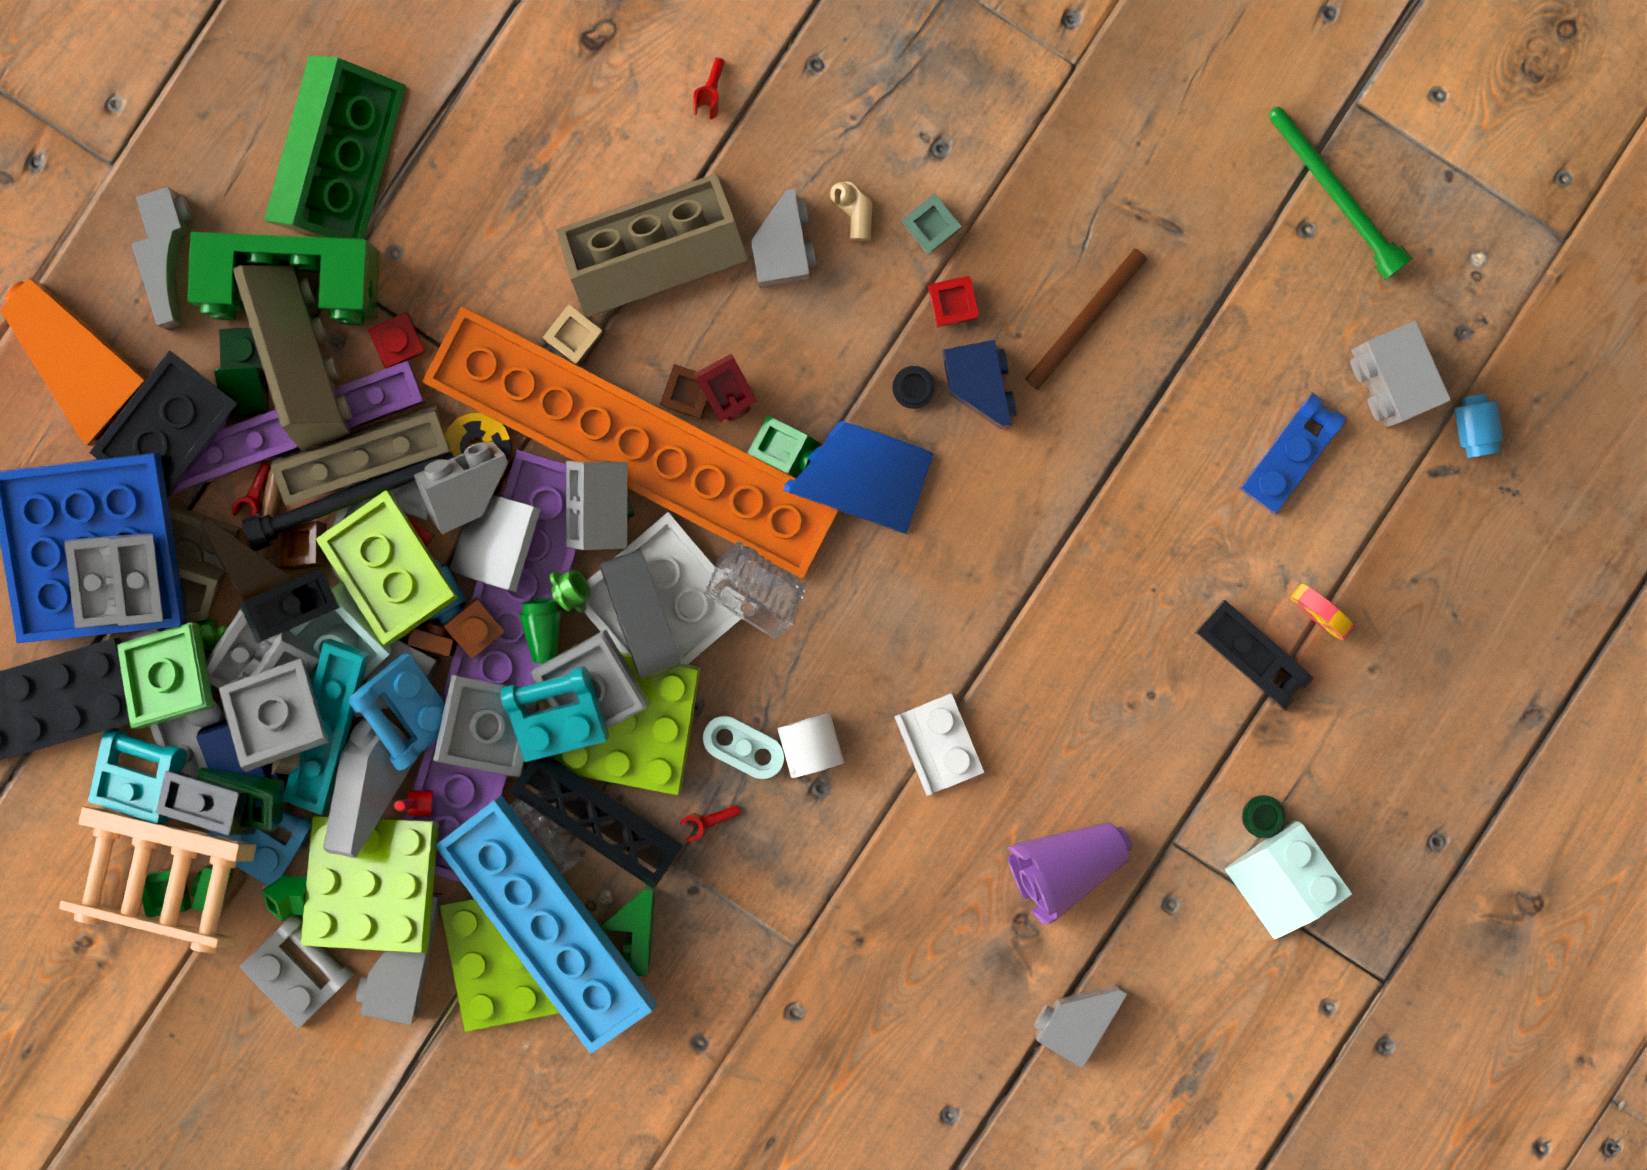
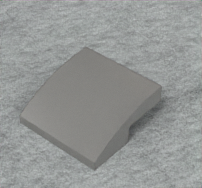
M492 495L483 516L462 525L449 570L471 579L516 592L541 509Z
M153 534L70 539L64 542L75 628L110 624L123 626L163 621Z
M240 609L207 658L206 665L210 684L219 688L300 658L306 663L310 675L318 663L320 655L289 631H285L257 644Z

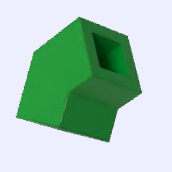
M282 876L263 888L261 891L266 909L282 922L292 915H303L307 877Z

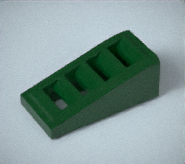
M203 767L198 770L199 778L248 793L247 805L244 808L241 824L273 832L283 820V780ZM256 798L262 799V808L256 807Z

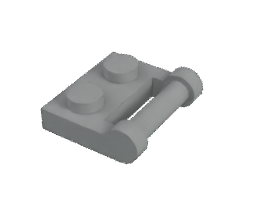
M292 915L239 968L299 1029L355 974L347 966L342 968L323 947L300 946L303 920L298 915ZM288 938L330 979L324 987L282 945Z

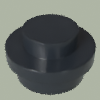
M908 366L899 371L894 378L892 386L894 397L899 404L906 408H922L934 396L935 381L926 369L919 366Z

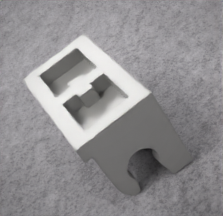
M604 460L566 461V547L580 550L627 549L628 462Z

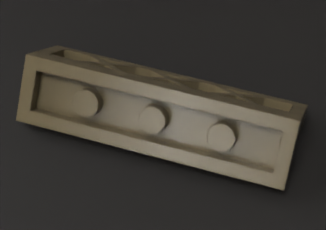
M438 403L350 432L351 435L304 451L298 449L275 457L270 467L285 506L449 452L450 446L440 421L442 413Z

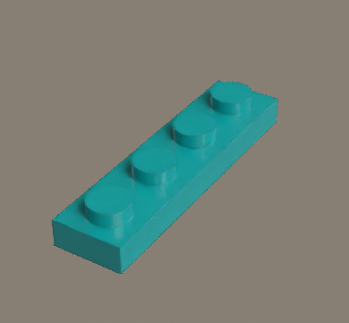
M333 639L323 643L312 686L328 742L300 752L299 766L289 774L283 801L320 815L329 810L341 751L346 745L355 712L348 699L361 688L370 653Z

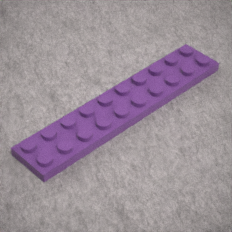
M520 450L516 451L502 498L537 507L541 510L516 592L477 580L471 601L478 597L503 626L505 632L473 659L457 644L441 696L444 703L446 702L451 675L506 686L516 684L518 688L536 683L530 672L543 663L532 662V655L530 654L519 613L523 612L522 602L553 598L551 592L553 584L550 580V574L554 571L559 572L560 575L572 570L578 549L566 547V464ZM436 740L425 749L413 790L434 791V796L432 797L433 816H408L406 811L404 820L439 823L438 844L501 795L503 796L509 775L434 761ZM437 849L435 874L461 882Z

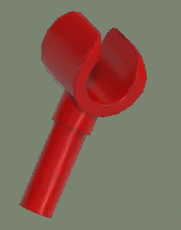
M715 58L705 86L699 87L694 91V115H697V110L702 105L711 106L710 119H714L718 115L719 94L717 84L725 63L724 59Z
M261 463L247 495L234 501L231 509L233 516L239 514L243 502H248L252 506V514L250 516L260 514L262 502L259 500L269 469H271L269 464Z
M409 790L408 799L397 801L395 809L397 811L407 810L408 816L432 817L434 813L432 811L434 791Z
M734 805L706 816L697 813L690 814L682 819L679 825L690 820L695 821L699 825V833L685 839L692 842L704 836L708 828L741 814L738 806Z

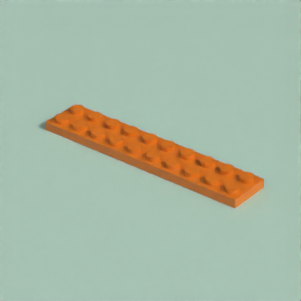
M463 306L460 307L422 380L424 384L573 461L604 460L628 462L627 489L801 579L804 578L839 511L783 491L785 484L789 480L796 479Z

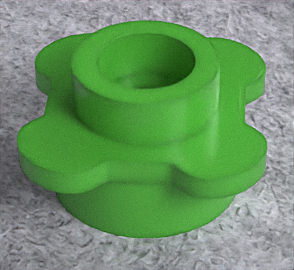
M574 569L563 575H560L557 571L550 574V580L553 584L551 592L557 604L566 611L572 608L578 612L584 611L586 609L585 601L590 599L591 591L583 575Z

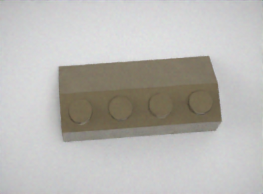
M717 173L556 229L570 279L586 318L598 313L608 312L615 307L638 299L648 298L663 290L688 284L697 278L714 272L728 270L737 264L748 261Z
M238 266L233 268L282 428L301 451L351 435L347 420L353 419L352 411L345 394L338 395L334 381L340 380L341 377L334 357L332 355L326 357L322 345L323 342L328 341V335L321 317L314 318L310 304L316 302V297L309 279H301L293 266Z

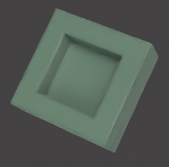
M933 194L901 220V223L927 255L962 228L936 194Z

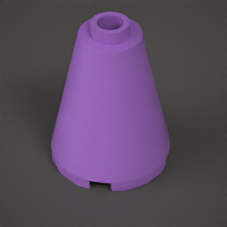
M1108 822L1016 843L1008 847V851L1013 854L1007 857L1013 878L1024 899L1030 897L1035 901L1038 907L1031 910L1032 913L1042 924L1049 925L1059 919L1129 860L1128 851L1132 850V844L1128 834L1121 826L1116 828L1112 823Z

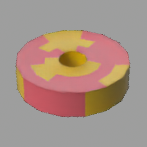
M1300 584L1290 596V599L1301 611L1324 630L1340 640H1345L1355 628L1350 619L1337 607L1305 584Z

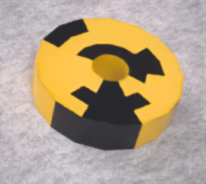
M468 413L458 417L446 431L445 435L450 446V451L444 453L446 460L463 454L465 449L471 446L474 440L482 439L485 443L493 441L506 455L509 463L512 455V439L508 429L502 423L482 413Z

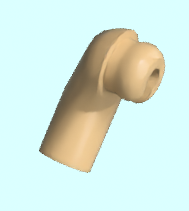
M852 182L836 183L831 188L830 198L833 203L851 217L850 240L871 241L873 211L871 199Z

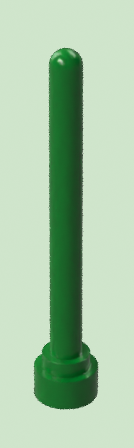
M1281 107L1273 108L1269 113V119L1376 255L1373 258L1377 262L1375 268L1384 280L1410 262L1413 258L1403 246L1398 248L1394 241L1389 243L1286 111Z

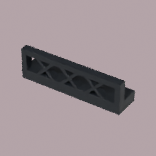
M550 756L532 760L510 791L512 795L653 889H655L683 847L682 844ZM528 783L545 796H538L526 788V784ZM565 809L582 820H574L566 814ZM602 834H604L617 844H610L609 842L603 839ZM638 858L655 868L656 872L653 873L641 865Z

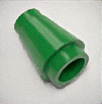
M554 598L533 599L522 602L523 612L519 613L530 654L532 655V662L545 663L558 656L562 609L557 608V602Z

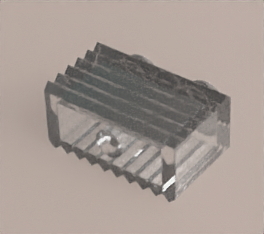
M736 542L716 562L717 565L714 568L704 595L776 640L794 625L807 588L806 583H800L799 579H795L790 572L779 569L778 565H772L771 560H765L764 556H760L755 549L743 546L742 542Z

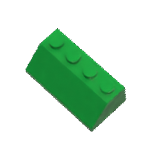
M309 55L264 221L312 237L365 239L406 85L338 57Z

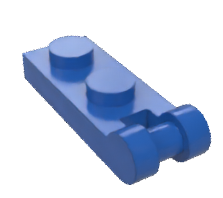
M1313 392L1303 402L1239 488L1272 514L1278 512L1347 419L1337 410L1332 413L1321 404L1323 400ZM1310 418L1323 426L1316 436L1303 427Z

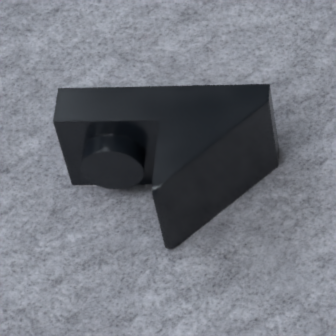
M322 568L239 603L257 644L340 608Z

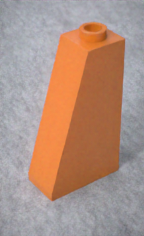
M28 278L25 282L19 281L5 295L4 299L7 302L0 311L79 438L86 445L94 447L146 381L147 377L40 282Z

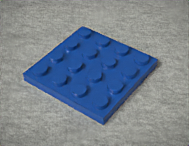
M160 452L0 470V545L17 643L177 627L187 623ZM153 534L163 621L123 626L110 624L75 628L64 542L70 539Z

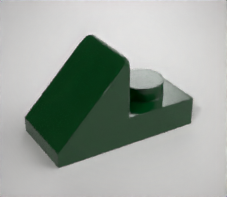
M219 329L221 368L214 369L217 386L241 404L233 415H253L269 412L267 378L252 329Z

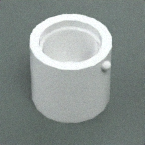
M830 713L777 728L791 778L815 773L844 763Z

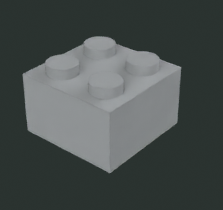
M1416 320L1371 339L1351 350L1354 358L1350 359L1352 370L1360 383L1365 381L1372 396L1367 399L1370 411L1377 422L1383 421L1385 428L1451 401Z

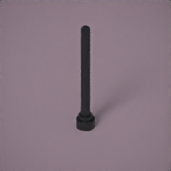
M435 456L407 465L272 518L269 514L261 516L259 513L242 519L244 533L251 548L256 552L271 546L272 540L278 538V533L378 496L385 490L391 491L416 481L414 474L424 471L428 464L441 459Z

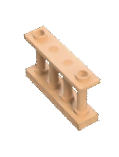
M82 807L78 824L94 828L93 835L97 836L83 900H63L60 903L59 909L75 913L74 920L82 923L99 925L101 920L190 941L192 942L190 949L199 952L216 954L217 949L220 947H233L235 945V937L218 934L217 928L231 868H236L237 862L253 861L257 844L169 823L155 824L110 809ZM122 834L133 837L132 845H135L122 908L117 909L100 905L113 843L114 840H119V836ZM158 844L172 846L170 854L174 855L161 917L157 919L138 913L153 849H158ZM197 853L210 855V863L214 864L199 929L177 923L191 860L197 858Z

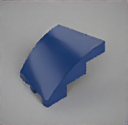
M840 420L828 434L825 443L817 447L808 457L811 461L796 480H789L785 484L783 491L907 534L934 453Z

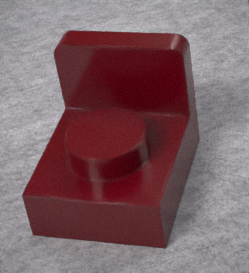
M732 354L694 374L720 422L727 418L731 421L744 416L750 411V405L757 402Z

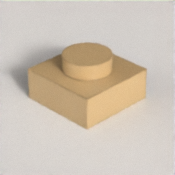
M568 304L542 338L578 366L603 334V331Z

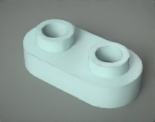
M719 716L710 721L704 730L703 743L706 750L712 756L758 779L773 777L783 766L784 751L780 743L776 739L736 718ZM722 729L730 730L733 734L732 743L729 745L720 744L717 740V733ZM767 749L771 753V761L766 765L757 763L755 760L757 750Z

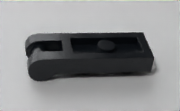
M1222 600L1195 631L1199 637L1284 711L1294 702L1292 697L1301 686L1306 688L1314 679L1303 667L1226 600ZM1282 668L1288 676L1280 686H1277L1271 678Z

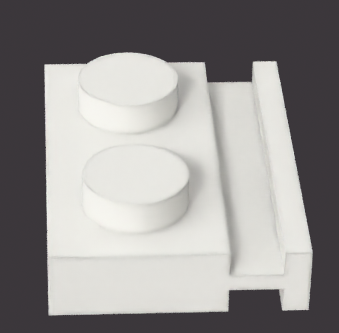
M952 693L894 716L927 796L984 773Z

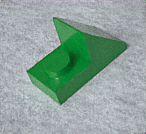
M650 886L643 888L600 925L602 930L633 932L632 938L624 939L623 958L630 964L631 969L637 976L647 977L650 971L655 889Z

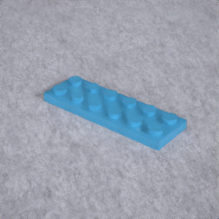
M502 795L435 845L590 1054L658 1006V1003Z

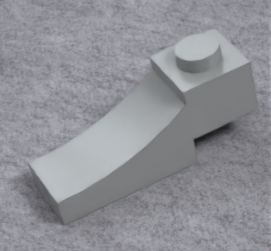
M166 187L136 197L148 238L133 242L132 246L156 324L168 330L183 325L177 298L176 268L182 237L190 234L187 222L193 218L186 197L184 195L179 197L176 191Z

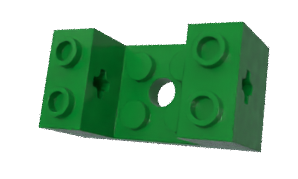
M191 232L187 302L200 308L201 314L210 315L211 319L236 320V313H246L233 268L251 266V264L255 266L290 264L291 266H297L298 271L320 273L319 308L330 314L331 319L338 320V324L362 326L364 325L365 318H377L380 251L366 239Z

